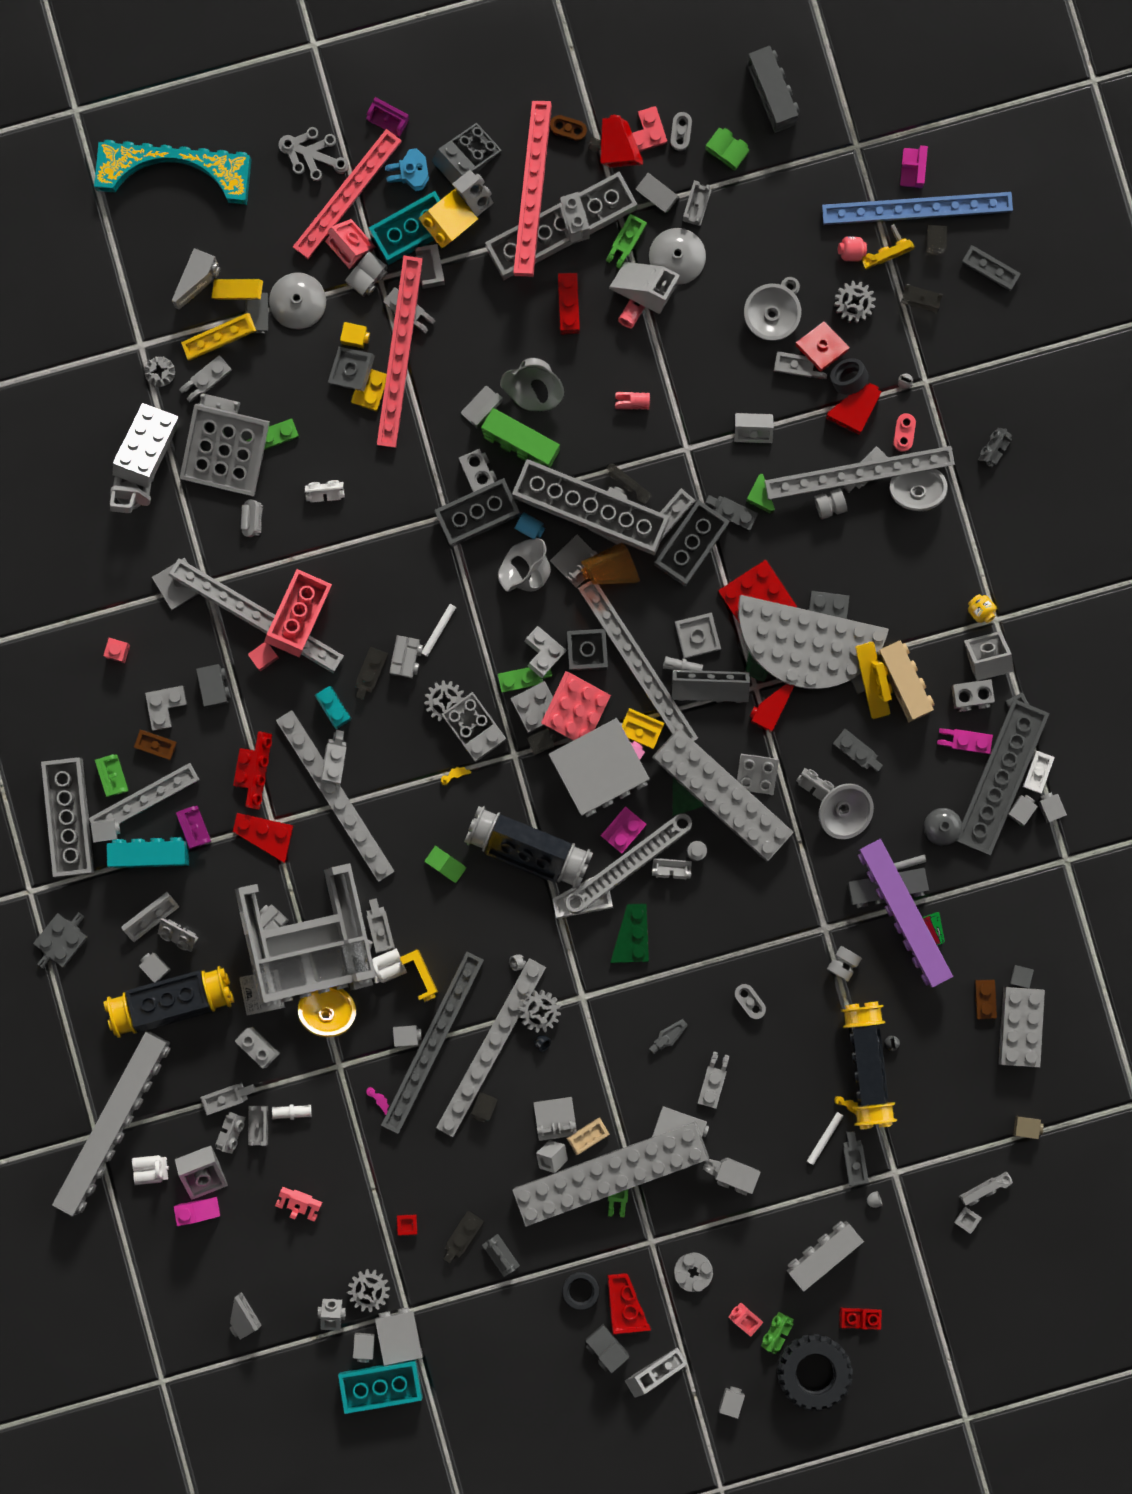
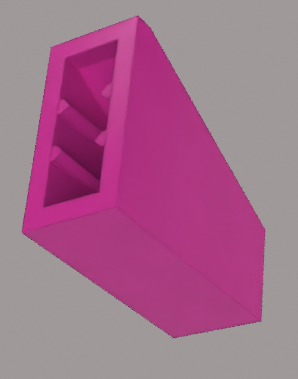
M217 1197L181 1203L174 1206L177 1226L197 1223L220 1216Z

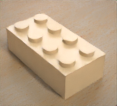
M901 640L880 649L877 652V657L879 661L887 666L889 673L887 678L908 722L914 721L933 711V699L925 693L926 685L923 679L918 678L916 674L918 669L913 660L910 661L908 657L910 652L905 643L902 644Z

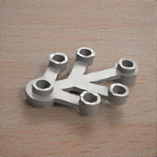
M311 127L302 135L297 137L285 135L279 141L280 150L284 154L289 155L293 164V171L297 175H301L305 168L299 162L296 152L304 156L311 172V179L316 182L322 179V173L317 169L313 159L334 166V170L339 174H344L349 169L348 161L345 158L339 157L335 159L317 152L325 147H332L336 144V138L332 134L326 135L323 140L307 147L299 145L309 139L315 140L318 138V130ZM315 131L316 135L312 137L309 133ZM333 138L334 141L332 143H328L327 139ZM287 141L292 143L290 147L285 146ZM343 162L344 166L338 167L337 164ZM296 166H302V170L296 171ZM315 172L320 174L318 178L313 177Z

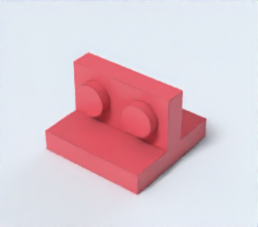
M352 219L332 226L327 231L329 237L325 242L349 269L353 268L365 254L372 252L376 248Z

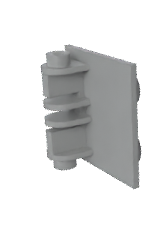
M578 535L550 560L576 588L604 562L599 554L593 551Z
M741 754L737 781L749 792L773 795L779 759Z
M161 918L158 929L160 937L166 941L176 943L182 950L192 952L193 945L196 944L199 937L190 930L186 931V928L181 929V925L177 926L178 924L170 919Z
M572 1097L534 1102L539 1141L569 1137L577 1132Z

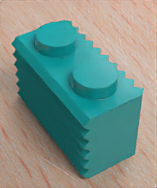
M331 686L314 695L335 729L351 721L349 713Z

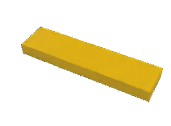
M246 313L185 340L181 344L187 360H192L256 332L250 313Z

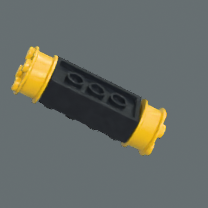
M218 966L217 970L205 972L203 970L201 972L198 970L126 990L123 992V996L113 999L109 996L107 1001H104L105 1010L110 1016V1019H108L109 1028L111 1031L113 1030L114 1035L120 1038L121 1034L131 1031L135 1034L215 1011V1008L227 1005L231 1007V1003H234V998L227 986L230 984L228 974L225 973L224 968L221 969Z
M878 1001L864 1003L865 1007H859V1004L845 1005L846 1009H841V1012H844L846 1024L843 1028L855 1027L853 1032H850L851 1044H855V1051L852 1052L853 1062L857 1063L858 1069L855 1071L856 1083L859 1082L860 1089L857 1090L858 1102L862 1103L861 1106L852 1107L856 1110L857 1123H855V1126H860V1129H870L874 1127V1124H879V1127H889L893 1125L892 1122L897 1121L893 1115V1105H895V1102L887 1103L889 1102L881 1030L880 1025H876L885 1023V1021H882L881 1008L884 1006L878 1005Z

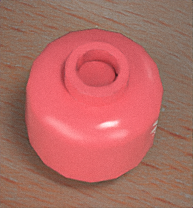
M844 237L842 242L838 244V254H841V258L844 261L859 262L863 256H866L867 244L863 242L861 237Z

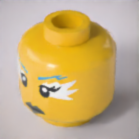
M979 594L968 603V612L978 623H989L995 618L994 614L997 607L988 596H981Z

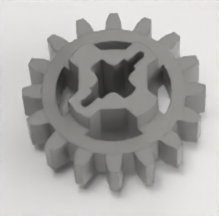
M852 281L851 286L845 283L844 289L839 288L838 292L841 295H835V299L839 301L835 302L834 306L839 307L836 311L837 314L842 312L841 319L848 317L849 323L852 319H855V322L858 323L859 318L865 321V315L871 316L872 312L870 310L875 309V305L871 303H874L876 298H871L874 292L867 291L868 285L862 287V282L855 285V282ZM846 294L848 300L843 304V296ZM852 299H854L855 301L858 300V305H856L855 303L851 304ZM867 300V308L864 310L862 304Z
M442 680V685L440 686L438 683H435V689L429 687L431 694H425L429 701H425L424 704L430 706L427 712H433L432 718L437 715L439 722L444 717L433 706H439L443 713L446 711L443 703H440L443 700L444 693L447 699L451 700L447 703V710L463 699L461 695L464 694V691L458 692L459 685L452 687V681L446 685L445 681ZM448 689L452 690L457 697L448 694ZM441 690V694L433 699L435 693Z
M534 990L533 996L526 994L528 999L521 1000L524 1006L518 1008L523 1011L519 1017L525 1018L522 1024H528V1029L530 1030L534 1027L536 1032H539L540 1028L546 1032L547 1026L553 1028L552 1022L558 1023L555 1017L561 1015L557 1011L561 1006L555 1004L558 999L556 997L551 998L552 994L549 992L545 995L544 990H541L539 994ZM541 999H546L550 1004L544 1005ZM539 1007L543 1009L541 1015L536 1013L539 1011ZM529 1018H536L538 1023H533Z
M366 1269L364 1275L359 1271V1278L353 1276L354 1283H349L348 1285L352 1288V1290L348 1291V1294H353L350 1302H357L355 1308L361 1305V1311H364L366 1307L369 1309V1312H372L373 1307L379 1310L380 1303L382 1305L386 1304L383 1298H389L390 1296L386 1293V1291L390 1290V1287H385L388 1280L381 1279L383 1277L382 1273L377 1276L376 1270L370 1274L369 1269ZM368 1278H374V1279H376L378 1282H376V1283L370 1282V1281L368 1280ZM360 1281L362 1285L361 1291L356 1293V1287ZM366 1286L374 1288L372 1296L369 1293H364ZM382 1288V1294L378 1300L376 1293L377 1290ZM360 1299H368L370 1303H364Z

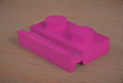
M625 806L602 833L601 837L622 854L647 824Z

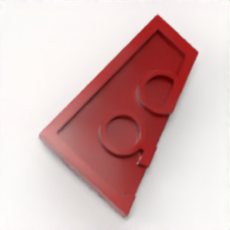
M237 813L233 832L285 863L294 826Z
M628 1274L607 1275L612 1334L650 1331L651 1328L644 1316L643 1309L639 1304Z

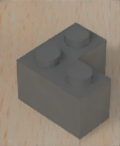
M604 1324L586 1339L588 1343L586 1348L592 1355L596 1353L599 1356V1365L604 1371L614 1372L629 1358V1353Z

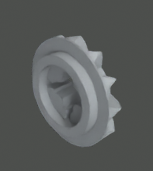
M164 356L155 357L148 361L145 366L144 375L153 386L163 387L173 380L175 368L172 362ZM157 364L161 369H167L162 372V379H160L157 373H153L157 370Z

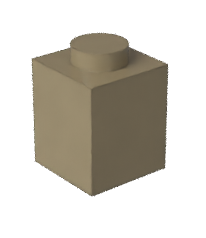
M1015 1116L1014 1136L1039 1139V1135L1043 1134V1124H1041L1040 1119Z

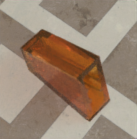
M622 542L581 561L583 566L581 573L584 579H588L592 584L637 583L640 581L628 548Z

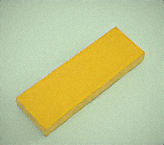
M214 279L211 298L215 300H261L263 280Z

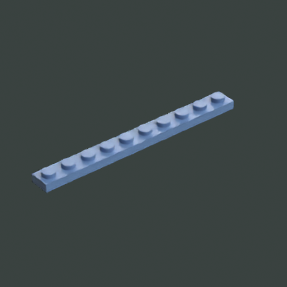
M1011 192L822 205L823 225L1007 213L1013 211Z

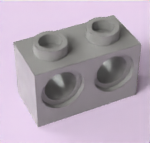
M469 170L452 185L477 217L494 202L490 197L492 195L490 190L483 186L485 183L483 178Z
M480 449L459 457L460 464L473 492L497 480L493 469L489 471L487 467L489 460L485 452L481 453ZM473 458L480 460V465L477 467H472L469 463ZM486 476L488 478L487 483L479 484L477 482L478 477Z
M991 679L951 686L954 709L959 708L960 712L969 711L973 706H979V709L989 708L990 704L995 702ZM978 691H986L987 699H980L978 697ZM964 692L968 695L967 702L960 701V693Z

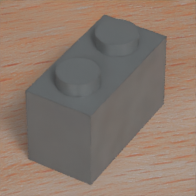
M217 664L196 669L204 707L208 708L227 704L228 698H231L229 687H225L224 680L227 679L225 668L221 669V666Z

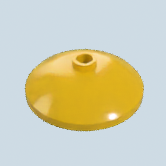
M336 986L330 987L329 992L321 994L318 993V990L312 991V996L300 999L298 1004L299 1020L304 1028L312 1034L321 1037H334L343 1034L352 1026L356 1015L355 1003L345 990H337Z

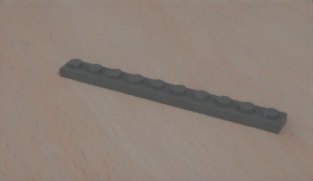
M466 952L381 1126L399 1134L484 961L483 959Z

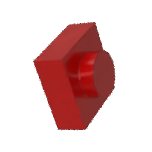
M417 1214L397 1215L398 1235L418 1234Z

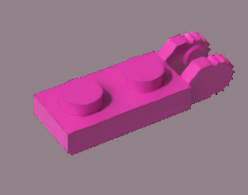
M939 728V733L953 735V741L938 740L937 745L990 754L993 735Z

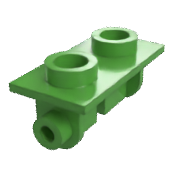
M778 1312L777 1316L772 1320L768 1333L763 1337L761 1346L774 1354L777 1351L780 1352L785 1341L780 1335L782 1333L788 1336L794 1325L792 1323L794 1319Z

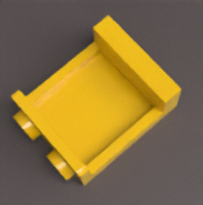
M454 189L420 216L419 220L440 247L443 248L477 221L478 218Z
M419 950L400 957L403 965L412 961L415 962L426 986L427 992L418 996V999H423L424 1002L435 998V993L438 991Z

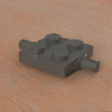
M78 912L74 919L69 921L57 913L33 944L41 949L44 954L37 963L41 968L44 969L50 960L65 967L88 937L78 927L79 923L85 918L82 914Z

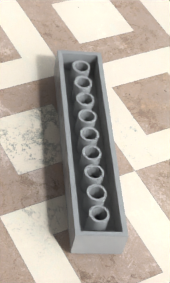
M145 1032L52 1206L71 1216L84 1211L88 1203L85 1201L87 1196L92 1195L97 1187L94 1183L103 1176L106 1170L104 1167L105 1163L111 1161L115 1154L114 1146L122 1141L125 1135L123 1133L124 1128L129 1127L134 1118L132 1116L133 1111L138 1110L143 1102L141 1096L149 1091L153 1083L150 1081L152 1076L157 1075L162 1065L159 1064L161 1059L166 1058L171 1050L168 1047L170 1045L169 1041L152 1032Z
M695 1121L515 1187L513 1193L525 1226H529L709 1159V1155Z

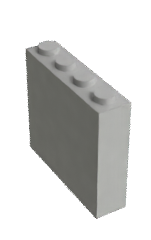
M617 718L549 753V757L581 816L586 815V817L595 814L597 812L596 808L610 806L614 803L613 799L627 797L631 794L630 790L634 788L640 790L647 786V781L650 780Z

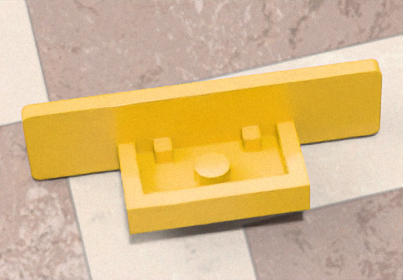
M871 641L857 645L855 650L871 718L876 719L889 715L888 701L892 700L891 694L893 690L890 682L887 681L886 676L889 674L887 666L878 660L874 642Z

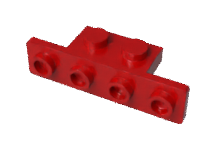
M260 731L257 735L255 750L239 749L233 784L236 787L248 788L246 807L257 810L260 809L266 769L272 745V734Z

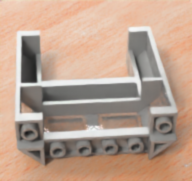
M350 863L324 870L334 915L264 931L255 895L256 892H259L257 884L235 889L262 1011L281 1007L279 999H281V1002L293 1000L292 996L300 995V998L312 996V991L318 990V993L321 994L329 992V988L334 986L337 987V990L346 988L348 983L351 990L373 985L372 978L376 977Z

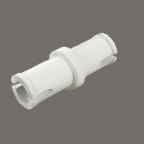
M291 1104L289 1107H272L273 1119L290 1118V1120L300 1117H311V1105L294 1106Z

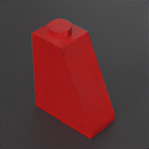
M610 115L609 118H602L601 164L609 168L643 165V159L628 121L622 119L620 115Z
M871 383L866 384L859 392L849 395L831 409L826 419L860 435L881 394L879 387Z

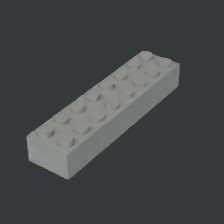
M620 172L579 193L590 227V234L637 210L638 204ZM561 203L540 213L535 264L572 245L560 210ZM519 225L485 242L486 249L503 280L514 275Z
M528 459L512 493L513 498L652 555L656 554L669 522V516Z
M677 729L652 757L765 861H769L794 833L681 729Z

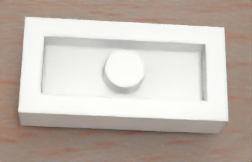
M1035 751L1023 787L1041 794L1055 757Z

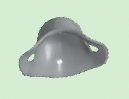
M538 358L525 359L522 361L519 369L505 372L500 382L501 388L506 391L519 407L528 411L550 410L560 403L564 395V388L560 379L552 372L548 363ZM533 380H541L546 385L548 400L545 403H540L531 387Z
M542 539L525 540L514 545L507 553L498 571L499 582L507 592L515 588L525 591H536L546 583L551 568L545 555L546 545ZM517 556H521L526 560L530 568L524 579L521 578L517 569L511 564L512 559Z

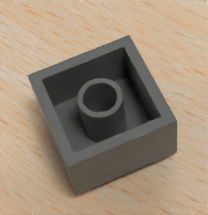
M605 629L567 631L569 672L608 669Z

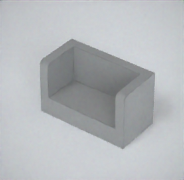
M434 244L415 248L416 256L423 258L421 271L422 288L445 285L438 245Z

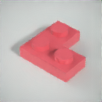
M656 106L638 111L643 130L633 132L632 134L639 152L666 144L667 138Z

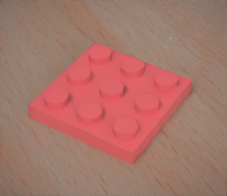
M565 671L541 724L574 741L595 730L611 695Z

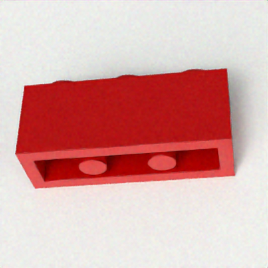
M577 273L558 274L560 334H579Z

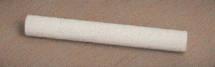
M449 604L422 650L421 654L426 657L456 609L452 604Z
M836 1113L807 1162L814 1165L842 1120V1114Z

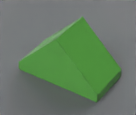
M760 474L746 502L768 513H773L775 508L772 499H767L765 479L763 474Z
M437 846L432 849L424 861L454 883L459 880L467 868Z

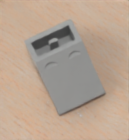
M624 262L609 289L660 314L673 293L680 275L663 266Z
M473 692L442 713L446 722L475 762L507 740Z

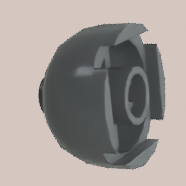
M938 808L930 812L925 818L923 824L924 833L931 843L938 846H948L954 843L960 836L962 821L953 810Z

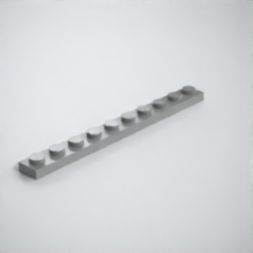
M947 446L765 480L764 484L767 499L771 500L953 466L955 462L952 447Z
M180 558L177 560L169 572V577L262 632L268 633L275 617L273 613ZM309 636L301 655L332 673L335 672L344 655Z
M593 578L579 587V592L602 627L606 630L607 635L670 732L673 734L677 729H681L693 741L697 740V735L674 700H672L671 695L596 580Z
M291 710L277 719L276 722L378 882L394 873V869L341 786L321 781L324 759L294 712Z
M530 958L528 959L439 1121L437 1129L452 1137L456 1133L522 1012L518 1009L524 1006L521 1000H527L526 994H532L546 969L545 966Z

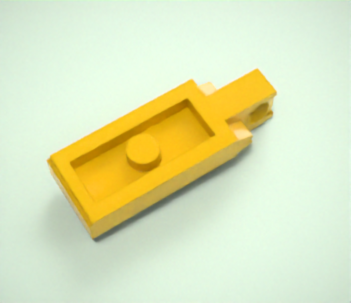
M902 239L897 241L896 245L891 248L889 246L878 250L879 253L875 255L866 254V256H863L862 262L865 269L910 252L915 247L910 239Z

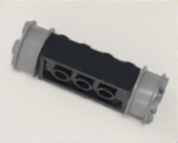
M485 806L478 807L475 814L476 818L472 820L464 841L468 846L473 844L481 847L486 855L551 882L559 883L563 881L573 885V889L579 888L583 879L581 877L584 876L593 855L589 849L587 851L575 847V843L571 847V843L503 816L499 812L497 814L485 810Z

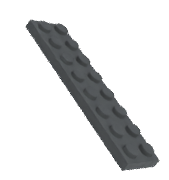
M1013 699L962 821V831L956 840L957 842L988 855L992 854L1050 713Z

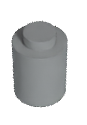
M700 841L692 842L687 848V855L693 861H700L706 856L707 848Z

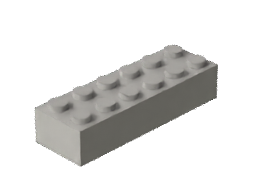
M79 757L41 762L53 877L93 874L95 871L83 759Z

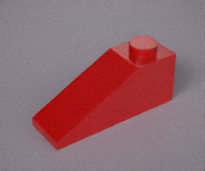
M786 683L761 702L758 708L754 706L749 716L752 718L751 723L772 732L794 686Z

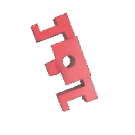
M282 1187L279 1193V1197H282V1199H278L275 1206L282 1209L286 1199L289 1198L286 1208L292 1209L290 1215L292 1219H295L298 1213L305 1215L308 1206L312 1208L307 1219L315 1222L317 1214L314 1212L319 1211L322 1202L300 1191H292Z

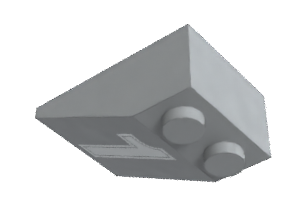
M195 248L193 249L172 298V302L177 309L180 310L206 288L213 278H217L220 267H218L219 264L215 256Z

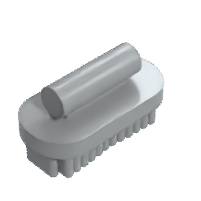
M251 499L242 505L241 514L242 533L247 537L259 536V533H261L263 505Z

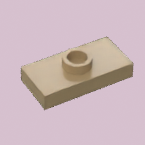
M597 1118L566 1139L575 1154L579 1155L610 1134L601 1119Z

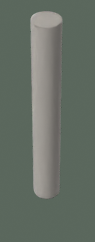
M925 855L894 863L897 870L925 863L926 858Z

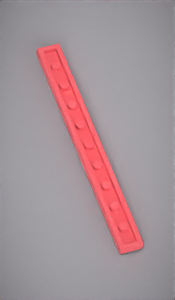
M532 101L514 276H534L552 108L551 101Z
M403 256L377 445L393 448L397 446L423 258Z

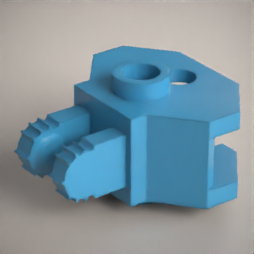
M417 148L409 149L404 159L399 160V163L385 166V171L401 170L400 175L387 177V182L389 183L402 181L415 191H420L424 189L429 181L426 157Z

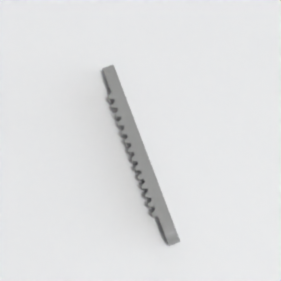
M686 814L676 815L571 893L566 899L567 910L570 913L578 914L602 898L603 895L614 889L622 881L633 875L634 872L645 866L646 863L687 834L692 827L691 818ZM684 819L687 821L688 826L681 829L677 826V821ZM578 899L581 905L579 908L574 909L570 906V901Z

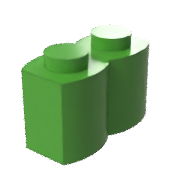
M718 128L706 144L705 149L736 171L749 153L748 144L741 139H734L732 132L728 129Z

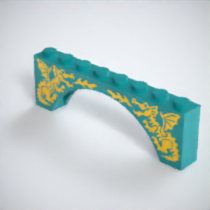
M104 140V142L98 143L94 187L96 191L116 193L120 185L136 171L157 163L176 162L193 166L209 175L220 186L228 203L247 204L252 160L250 155H247L245 152L229 154L225 150L210 152L209 149L199 148L196 151L191 150L189 147L174 149L169 145L153 147L149 143H142L141 146L134 145L133 142L128 141L118 144L113 140Z

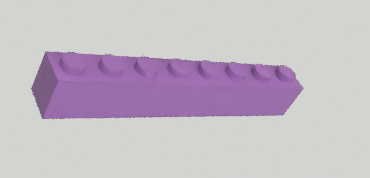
M879 839L858 850L860 853L858 858L861 864H866L869 870L867 875L870 881H875L878 887L876 892L879 898H884L887 904L885 909L890 917L893 916L896 921L894 926L899 934L902 933L905 938L903 943L907 951L911 950L914 955L912 960L916 968L920 967L923 972L921 977L925 985L934 987L952 978L953 975L882 840Z

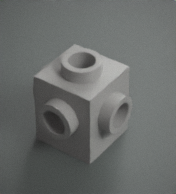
M323 1299L322 1307H318L321 1330L340 1331L341 1320H345L346 1308H342V1300Z

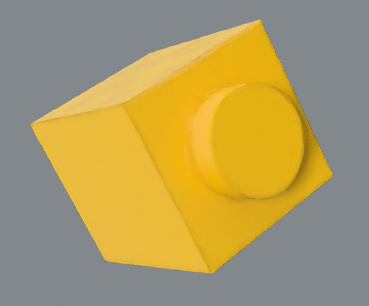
M344 322L340 339L341 344L364 349V345L368 344L370 338L367 327Z

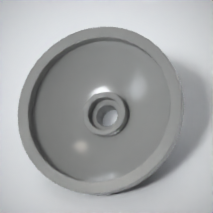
M682 228L668 229L660 233L651 244L649 251L650 265L663 266L679 274L676 285L686 284L694 280L701 273L705 265L706 253L704 245L699 237L689 230ZM680 251L681 255L675 256L674 252Z
M291 273L280 278L275 283L270 292L269 305L274 318L281 325L290 329L300 330L311 327L320 320L326 308V295L322 285L314 277L304 273ZM294 296H300V300L294 301Z
M765 284L756 288L747 298L744 307L745 322L751 332L759 338L769 341L781 340L788 337L797 328L801 318V305L797 296L789 288L780 284ZM774 312L775 317L770 318L768 313Z
M937 469L894 476L890 481V493L895 502L900 506L913 511H926L935 508L945 499L947 481L944 475Z
M843 784L835 787L824 797L819 808V821L823 830L837 839H849L857 836L868 826L872 819L874 810L872 798L864 788L856 784Z

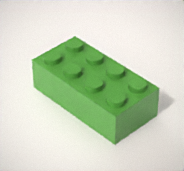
M494 408L491 409L481 427L482 434L486 440L494 443V441L500 443L502 449L508 452L511 450L516 452L517 457L524 461L529 459L550 468L560 451V444Z

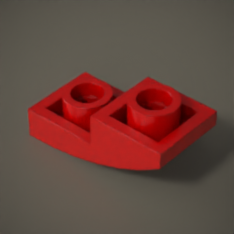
M840 1308L839 1327L881 1330L882 1310Z

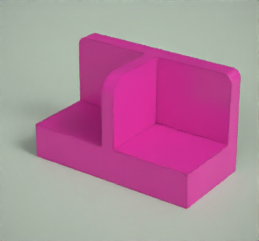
M920 145L919 149H903L901 186L923 188L928 146Z

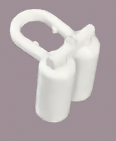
M397 948L372 959L376 977H373L375 983H385L407 973L405 966L400 960Z
M159 1155L132 1158L134 1184L160 1183L168 1179L167 1170H169V1166H167V1158Z

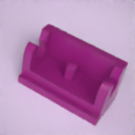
M376 97L366 114V120L384 130H389L397 137L401 136L409 121L408 114Z
M192 806L176 812L190 849L211 842L198 806Z

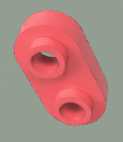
M904 413L896 421L893 445L900 452L908 451L913 445L916 420L911 414ZM903 420H908L910 425L905 426ZM905 438L907 444H901L900 439Z

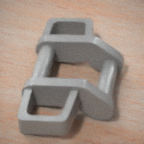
M115 476L114 484L110 490V511L131 513L135 501L144 506L150 504L151 484L149 488L143 487V490L135 487L121 486L122 478ZM115 498L131 499L128 505L114 503Z

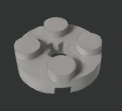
M693 1252L683 1255L678 1259L674 1267V1274L681 1288L689 1292L702 1291L710 1284L713 1270L711 1263L704 1255ZM697 1267L698 1276L690 1277L689 1268Z

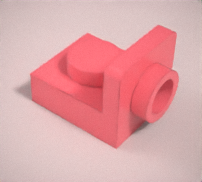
M742 1303L736 1306L729 1315V1318L750 1337L763 1323L761 1319Z

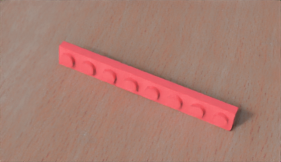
M387 129L383 132L294 244L293 249L306 259L312 256L329 233L327 231L339 222L402 141Z

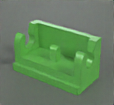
M117 754L95 760L106 797H112L129 791Z

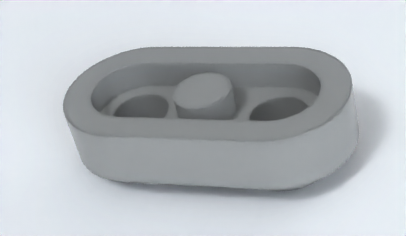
M685 112L677 113L673 118L671 146L677 151L685 150L690 142L692 119ZM684 121L686 124L684 126H680L679 122ZM682 139L683 144H677L676 141Z
M747 984L739 985L735 990L736 1000L749 1017L753 1019L763 1017L766 1007L751 986ZM742 990L748 992L747 997L743 998L741 996ZM753 1006L759 1007L758 1013L752 1011Z

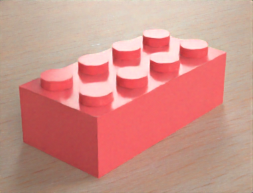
M296 569L264 642L300 658L332 584Z

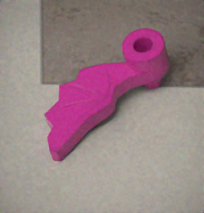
M372 1087L367 1088V1095L376 1099V1104L381 1107L386 1115L389 1107L387 1099L384 1098V1095L375 1093Z

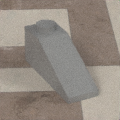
M675 1348L626 1379L625 1382L633 1396L638 1397L646 1394L685 1367L687 1362L680 1350Z

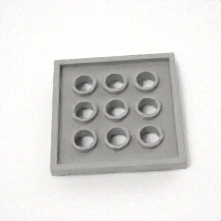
M195 404L179 479L254 496L270 421ZM207 422L214 424V432L206 431L205 424ZM227 426L233 429L234 433L231 437L226 436L223 432ZM244 431H249L252 434L251 441H245L242 438ZM202 441L210 442L211 449L209 451L202 449ZM221 445L229 447L230 452L228 455L221 454ZM241 449L248 452V458L245 460L238 456V452ZM199 459H204L207 462L206 469L198 467L197 462ZM219 463L226 467V471L223 474L218 473L216 470V465ZM236 468L243 469V478L235 476L234 471Z

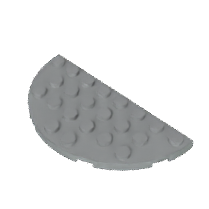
M744 595L739 596L738 619L742 632L741 635L750 654L764 670L776 677V679L800 688H829L855 678L861 673L855 646L872 641L875 644L877 653L882 649L889 630L888 628Z

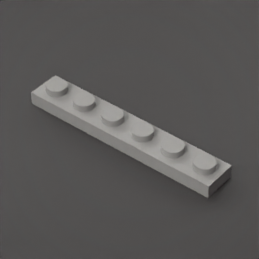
M191 763L95 814L89 820L92 822L115 818V823L119 822L121 824L200 779Z

